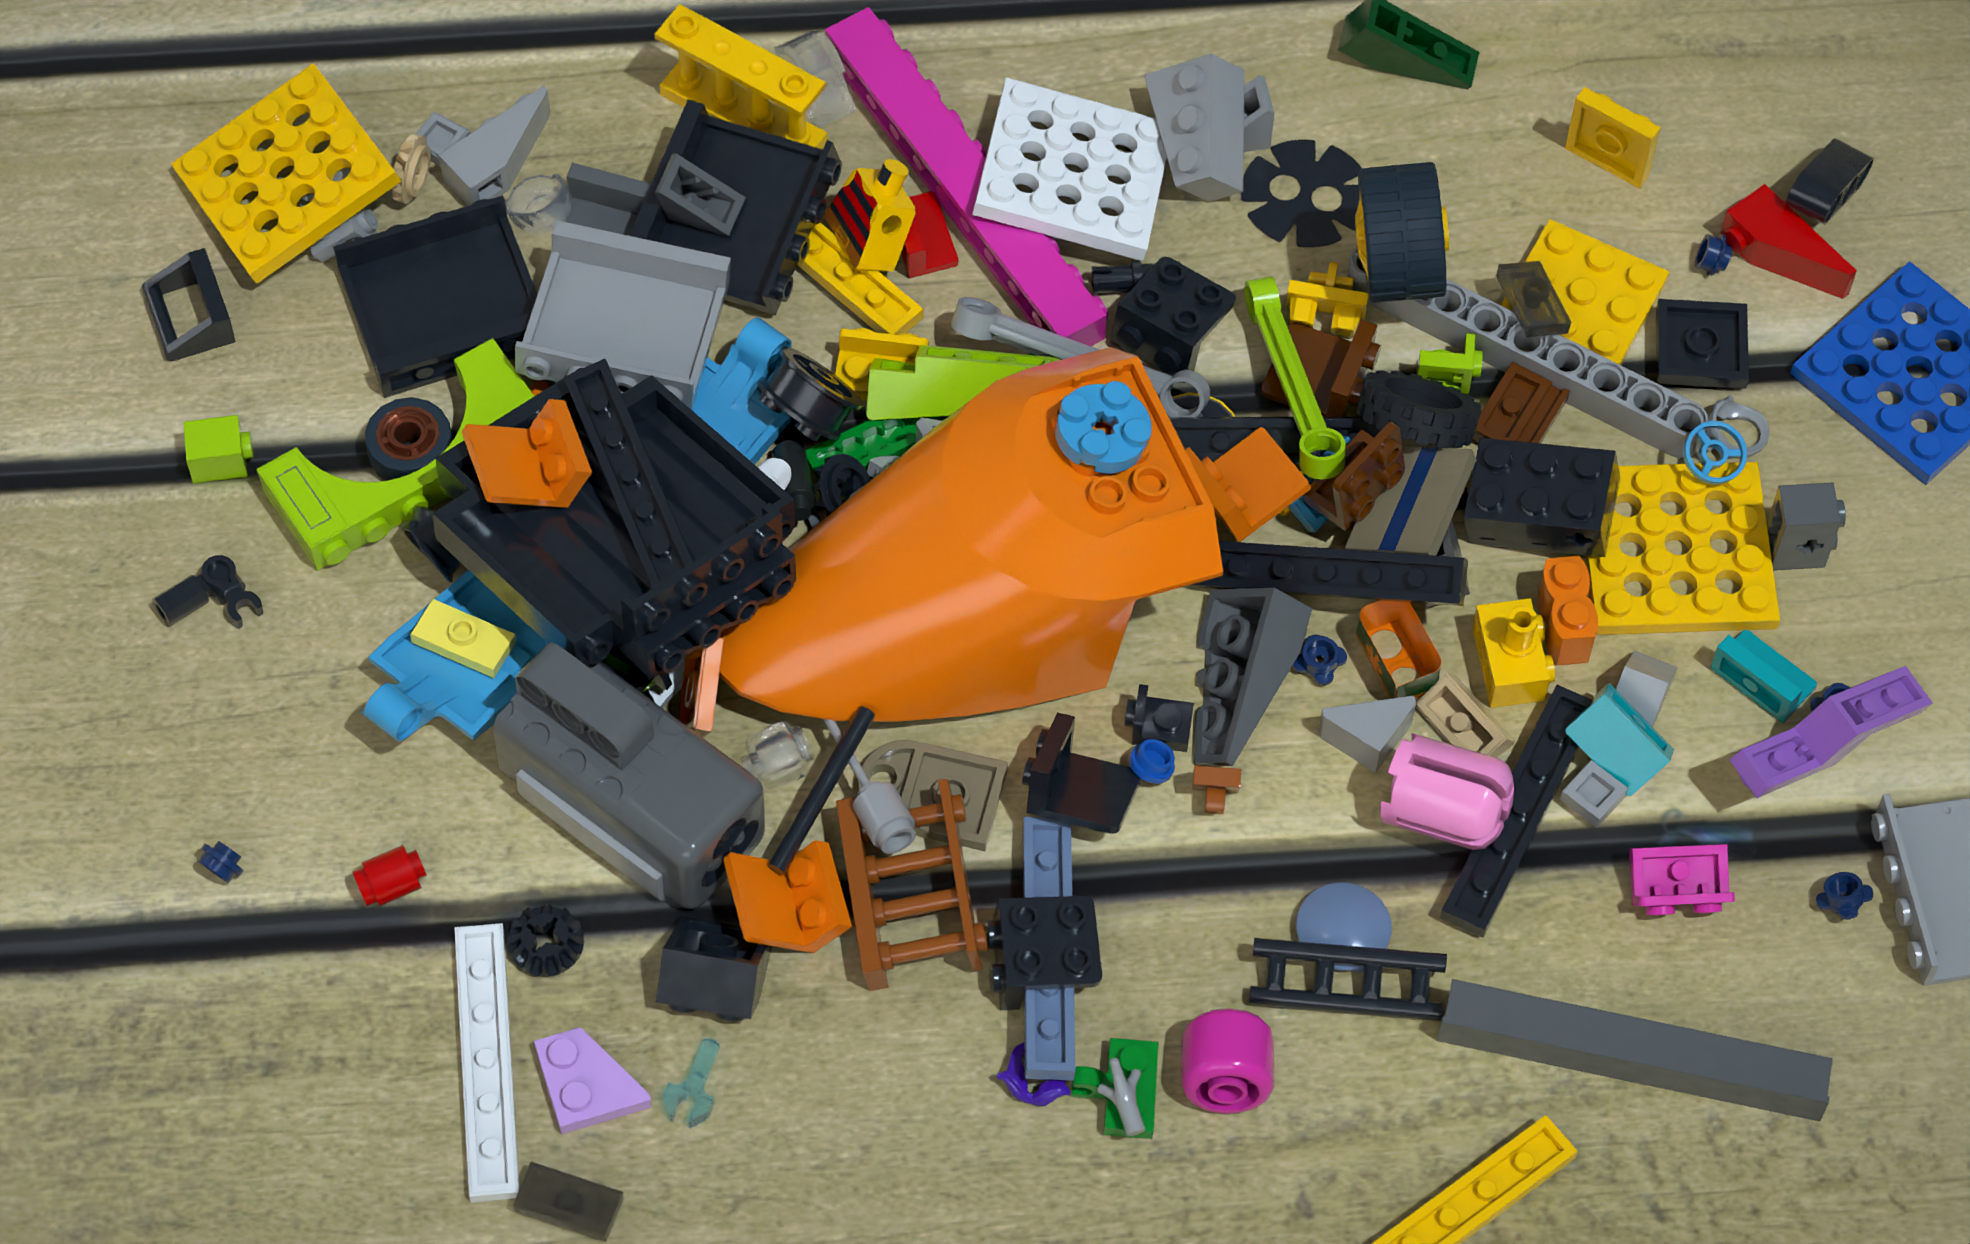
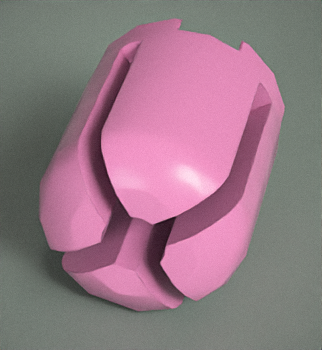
M1411 733L1412 741L1402 739L1388 770V774L1394 776L1391 785V803L1381 801V819L1383 823L1472 850L1485 849L1495 841L1504 828V822L1508 819L1513 804L1514 781L1509 766L1502 759Z

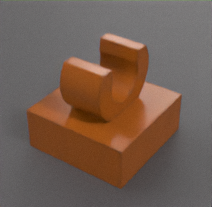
M1194 765L1192 789L1206 790L1205 813H1224L1226 792L1239 793L1242 769Z

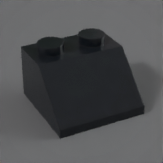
M681 916L662 950L656 1002L668 1004L669 1008L678 1012L690 1013L701 1010L716 1013L717 1017L727 1021H740L744 1018L751 1019L760 1001L772 946L747 942L743 937L740 926Z

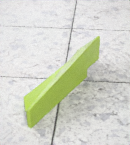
M920 345L915 363L874 358L869 369L866 414L870 420L950 416L995 381L1022 370L1059 361L1060 359Z

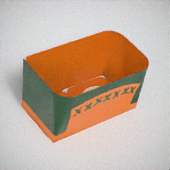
M1379 600L1361 609L1355 636L1388 697L1393 699L1414 696L1416 699L1423 696L1439 680L1441 657L1411 603ZM1382 630L1392 631L1397 634L1402 642L1399 654L1389 659L1381 658L1371 639L1373 634ZM1406 667L1414 669L1420 674V678L1398 686L1396 693V683L1391 676L1395 670Z

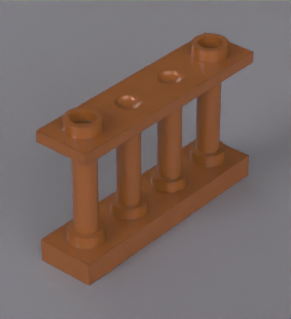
M948 778L938 780L941 803L908 810L915 821V827L945 821L949 845L879 859H876L875 855L868 856L866 841L871 840L853 810L852 806L855 797L836 800L862 972L870 991L889 988L886 970L894 969V964L967 950L973 971L983 969L980 952L988 951L987 937L983 922L975 923L958 825V823L966 822V813L962 795L952 794ZM947 864L953 865L956 888L883 902L882 897L874 898L872 884L880 883L881 877ZM960 907L963 931L890 945L889 941L881 942L879 927L887 926L888 920Z

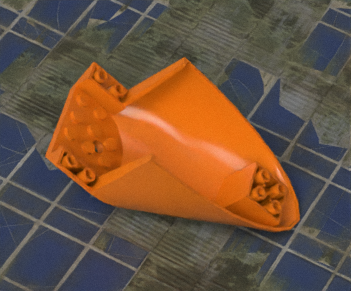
M1109 347L1039 365L995 381L968 401L788 548L795 554L796 581L792 590L781 599H774L760 605L755 615L746 623H739L722 631L719 637L724 639L719 677L738 695L779 712L833 721H851L859 706L866 707L875 714L873 721L900 722L969 716L1026 707L1106 688L1137 599L1220 577L1223 574L1214 506L1139 357ZM1118 381L1127 385L1131 390V394L1140 400L1146 408L1151 419V436L1142 457L1131 468L1117 473L1095 472V466L1086 465L1081 461L1080 465L1069 460L1060 449L1055 437L1059 409L1064 397L1080 387L1091 384L1106 385L1109 382ZM1096 422V425L1092 427L1094 430L1102 429L1106 435L1111 434L1112 427L1107 423Z

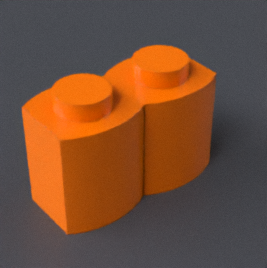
M1580 556L1546 559L1538 589V609L1547 624L1545 646L1548 655L1552 656L1553 663L1556 666L1588 663L1598 630L1597 611L1592 601L1588 598L1590 576L1587 566Z

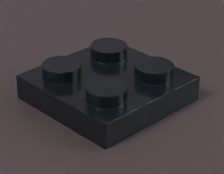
M1658 299L1656 305L1657 384L1746 389L1749 381L1747 304Z

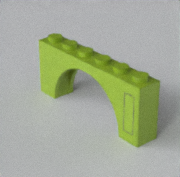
M493 338L454 359L458 381L466 395V409L459 431L442 454L464 441L462 430L466 424L489 425L534 397L520 375L515 373V368ZM296 447L257 469L263 492L317 571L327 565H335L342 562L348 557L350 552L368 542L373 543L381 540L391 529L410 519L413 507L424 506L430 508L446 498H453L439 485L436 460H433L420 470L397 479L380 482H359L342 479L319 469L306 459Z

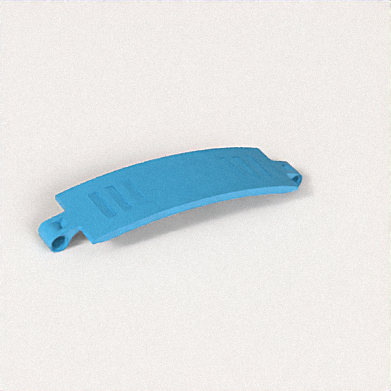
M759 317L752 319L742 329L735 345H731L722 365L716 364L707 358L692 411L753 464L759 461L791 421V416L784 411L781 414L776 413L759 400L761 389L757 381L760 377L769 378L782 360V356L779 353L780 349L783 346L792 347V341ZM469 570L436 597L435 600L516 634V644L495 678L487 676L411 643L410 634L428 605L392 633L368 657L369 662L396 681L397 684L386 683L379 687L372 694L364 711H361V713L396 741L407 739L434 717L438 716L446 719L474 741L494 725L498 714L511 702L510 699L517 693L516 675L547 644L541 636Z

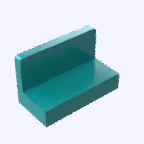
M1743 630L1736 639L1728 634L1717 646L1710 667L1783 724L1815 691L1817 682L1749 630Z
M1610 683L1595 695L1592 704L1566 728V734L1596 764L1628 787L1627 796H1632L1671 761L1674 748Z

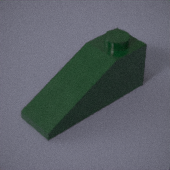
M1365 0L1346 15L1338 46V51L1373 70L1466 90L1472 87L1479 57V51L1386 0Z

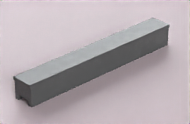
M1452 979L1445 1014L1442 1017L1437 1038L1438 1042L1821 1122L1830 1096L1827 1095L1833 1058Z

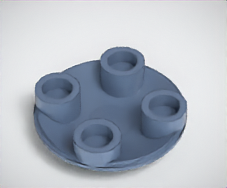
M1332 883L1316 889L1303 901L1297 914L1296 932L1301 942L1386 949L1391 937L1392 924L1386 906L1373 892L1352 883ZM1334 964L1335 970L1363 972V966Z

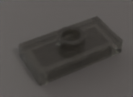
M1541 262L1499 264L1495 276L1526 337L1568 334L1572 322Z
M531 1161L513 1203L514 1212L607 1242L624 1200V1193Z

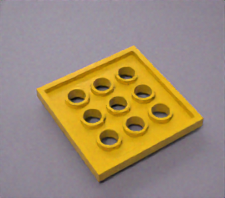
M314 63L171 163L256 284L401 182L395 170ZM306 113L310 114L305 123L299 126H292L298 116ZM274 139L273 144L268 149L257 151L258 146L263 141ZM322 141H330L329 146L324 151L313 153V149L317 144ZM238 164L233 174L221 177L226 167ZM294 166L289 176L283 179H276L278 173L283 168ZM351 168L350 173L344 179L333 181L335 174L339 170ZM258 191L257 197L252 202L244 205L241 204L245 195ZM310 193L315 194L309 204L297 207L301 197ZM278 219L277 225L272 230L260 232L262 226L267 221Z
M1739 462L1724 463L1719 468L1710 470L1708 476L1714 478L1729 476L1736 471ZM1746 462L1745 467L1738 476L1727 483L1719 485L1700 481L1692 475L1686 464L1619 466L1621 478L1616 504L1621 502L1631 503L1637 508L1639 513L1635 516L1626 517L1614 509L1606 557L1585 555L1586 566L1590 576V600L1594 604L1598 615L1596 635L1778 629L1780 614L1758 462ZM1695 463L1694 465L1701 471L1703 467L1701 463ZM1713 499L1720 500L1727 505L1729 511L1723 514H1716L1709 511L1705 503ZM1665 501H1674L1681 505L1684 512L1679 515H1669L1661 509L1660 504ZM1715 539L1727 540L1733 545L1734 551L1727 554L1719 553L1712 548L1710 542ZM1671 540L1681 541L1688 547L1689 552L1683 555L1672 554L1666 549L1665 543ZM1624 542H1635L1642 547L1644 553L1639 556H1628L1621 551L1619 545ZM1720 579H1731L1738 584L1740 590L1733 594L1724 593L1718 589L1715 582ZM1676 580L1687 581L1694 588V592L1689 595L1677 594L1672 590L1670 583ZM1632 581L1640 582L1647 587L1649 593L1640 597L1633 596L1626 591L1624 585Z

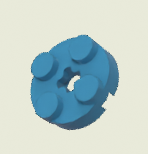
M1112 381L1106 385H1086L1065 396L1058 413L1055 437L1062 452L1072 462L1080 465V461H1083L1086 464L1095 466V472L1117 473L1131 468L1142 457L1143 451L1149 443L1152 425L1146 408L1140 400L1131 394L1130 388L1122 382ZM1096 422L1107 423L1112 427L1111 434L1106 435L1102 429L1094 430L1092 427L1096 425Z

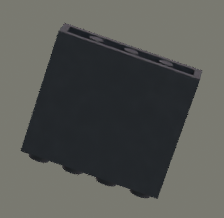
M688 99L629 236L730 257V281L725 300L776 315L781 302H786L791 295L794 282L792 275L797 263H803L808 254L810 239L808 237L813 225L819 224L824 216L826 208L825 197L830 185H836L842 171V161L832 141L827 140L823 149L711 117L708 115L704 104ZM677 153L746 197L729 236H720L667 218L655 191L672 154Z
M503 195L492 199H480L466 207L449 212H437L426 219L406 225H394L386 231L366 237H354L343 244L333 246L341 281L384 398L457 376L454 359L492 338L508 360L515 358L516 342L523 341L538 294L507 217Z

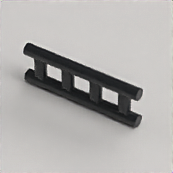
M1254 938L1253 957L1267 958L1265 987L1250 986L1249 1005L1442 1021L1443 1002L1428 1001L1430 974L1431 972H1446L1447 954ZM1286 960L1315 962L1313 991L1284 989ZM1334 964L1363 966L1361 995L1332 993ZM1382 968L1411 970L1409 999L1380 997Z

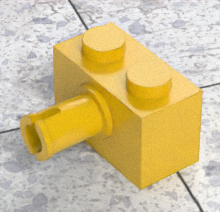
M1531 598L1476 605L1472 631L1490 708L1545 701L1549 683L1555 681V668L1552 656L1544 655L1541 643L1545 641L1544 621L1542 615H1537L1534 611Z

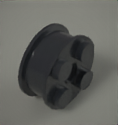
M783 346L779 351L782 360L769 378L760 377L757 381L759 388L762 390L759 400L776 413L781 414L784 411L797 421L795 427L808 438L817 441L822 436L830 440H839L841 432L838 428L852 409L860 410L863 407L862 399L851 387L826 367L796 349Z

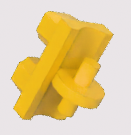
M1330 261L1327 273L1310 270L1308 283L1289 280L1286 306H1290V324L1298 323L1313 328L1316 311L1333 314L1330 333L1353 338L1360 319H1365L1368 293L1352 291L1354 278L1337 275L1339 262Z

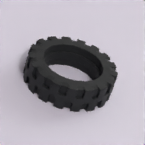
M1378 370L1375 373H1368L1365 377L1356 412L1359 416H1363L1365 422L1375 424L1379 430H1382L1389 422L1395 423L1400 427L1401 439L1406 440L1409 438L1415 440V443L1422 445L1430 443L1439 448H1447L1448 445L1453 448H1462L1463 445L1469 446L1473 440L1481 414V405L1478 402H1474V398L1470 395L1461 394V390L1453 386L1446 387L1442 385L1443 382L1431 379L1429 381L1422 379L1420 375L1412 373L1409 376L1404 375L1400 371L1387 373L1384 370Z

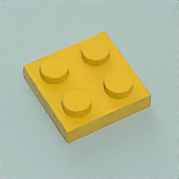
M1584 86L1575 99L1565 149L1640 189L1649 177L1661 127L1652 123L1646 116L1635 114L1618 105L1607 95L1598 94Z

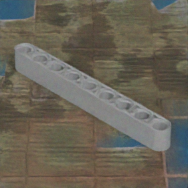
M1356 247L1350 256L1347 277L1354 278L1352 291L1368 293L1366 273L1363 272L1365 269L1358 257V249ZM1448 279L1447 292L1444 297L1371 303L1368 297V304L1463 351L1466 333L1475 334V350L1483 351V362L1505 373L1511 363L1514 362L1552 381V386L1562 391L1564 388L1570 390L1567 404L1670 456L1684 459L1683 446L1690 432H1684L1678 428L1692 431L1698 425L1708 422V415L1699 404ZM1440 309H1447V310H1450V311H1452V312H1444V311H1441ZM1480 329H1488L1492 332H1484ZM1519 348H1525L1531 352L1521 351ZM1558 368H1565L1571 372L1561 371ZM1598 388H1605L1611 392L1601 391ZM1638 408H1645L1650 410L1651 412H1644ZM1696 434L1690 444L1691 457L1695 456L1701 447Z

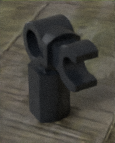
M224 555L209 557L202 566V574L197 577L190 575L152 599L156 611L167 626L173 625L207 604L210 596L216 597L220 604L227 605L229 621L238 629L243 627L242 617L238 613L240 608L248 606L258 616L263 614L260 598L251 591H244L246 585L238 576L234 562Z

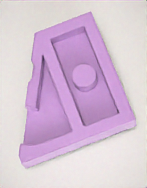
M581 1027L534 1041L535 1050L561 1135L652 1108L649 1093Z

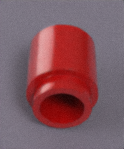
M404 845L361 862L363 867L352 871L366 906L377 902L379 906H382L422 889L418 879L427 876L417 851L413 850L407 853Z

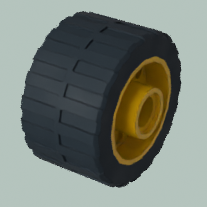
M1433 162L1361 168L1358 171L1359 203L1355 215L1358 257L1365 269L1369 301L1371 303L1444 297L1447 292L1445 251H1449V231L1446 206L1441 207L1435 164Z

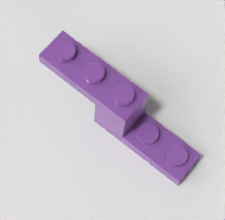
M1904 666L1828 697L1794 728L1741 749L1730 761L1738 771L1742 782L1751 789L1756 798H1759L1836 765L1871 734L1921 714L1933 702L1909 669Z

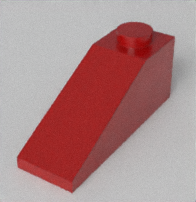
M1763 184L1726 211L1720 234L1726 236V244L1732 247V252L1739 253L1749 264L1841 299L1849 295L1857 270L1795 211L1786 205L1766 184Z

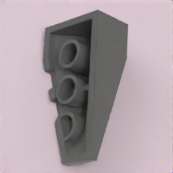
M1276 588L1211 590L1199 631V647L1205 650L1204 669L1198 671L1197 685L1204 689L1203 705L1196 712L1194 763L1200 766L1234 765L1301 652L1312 612L1311 607Z

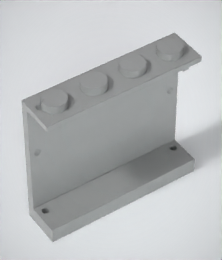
M1885 794L1881 798L1876 813L1872 814L1871 827L1875 840L1877 842L1882 841L1886 855L1883 858V870L1888 884H1894L1898 897L1895 901L1898 923L1901 927L1906 926L1910 939L1907 946L1909 963L1912 969H1918L1923 986L1970 979V798L1894 808L1890 794Z

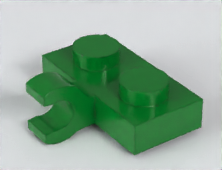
M1110 1038L1107 1073H1103L1093 1067L1075 1066L1071 1096L1083 1099H1105L1103 1135L1152 1139L1154 1133L1159 1042ZM1112 1058L1119 1059L1126 1081L1133 1069L1141 1072L1136 1084V1101L1145 1131L1134 1136L1126 1135L1116 1105L1108 1097L1097 1092L1100 1084L1115 1089L1109 1063Z

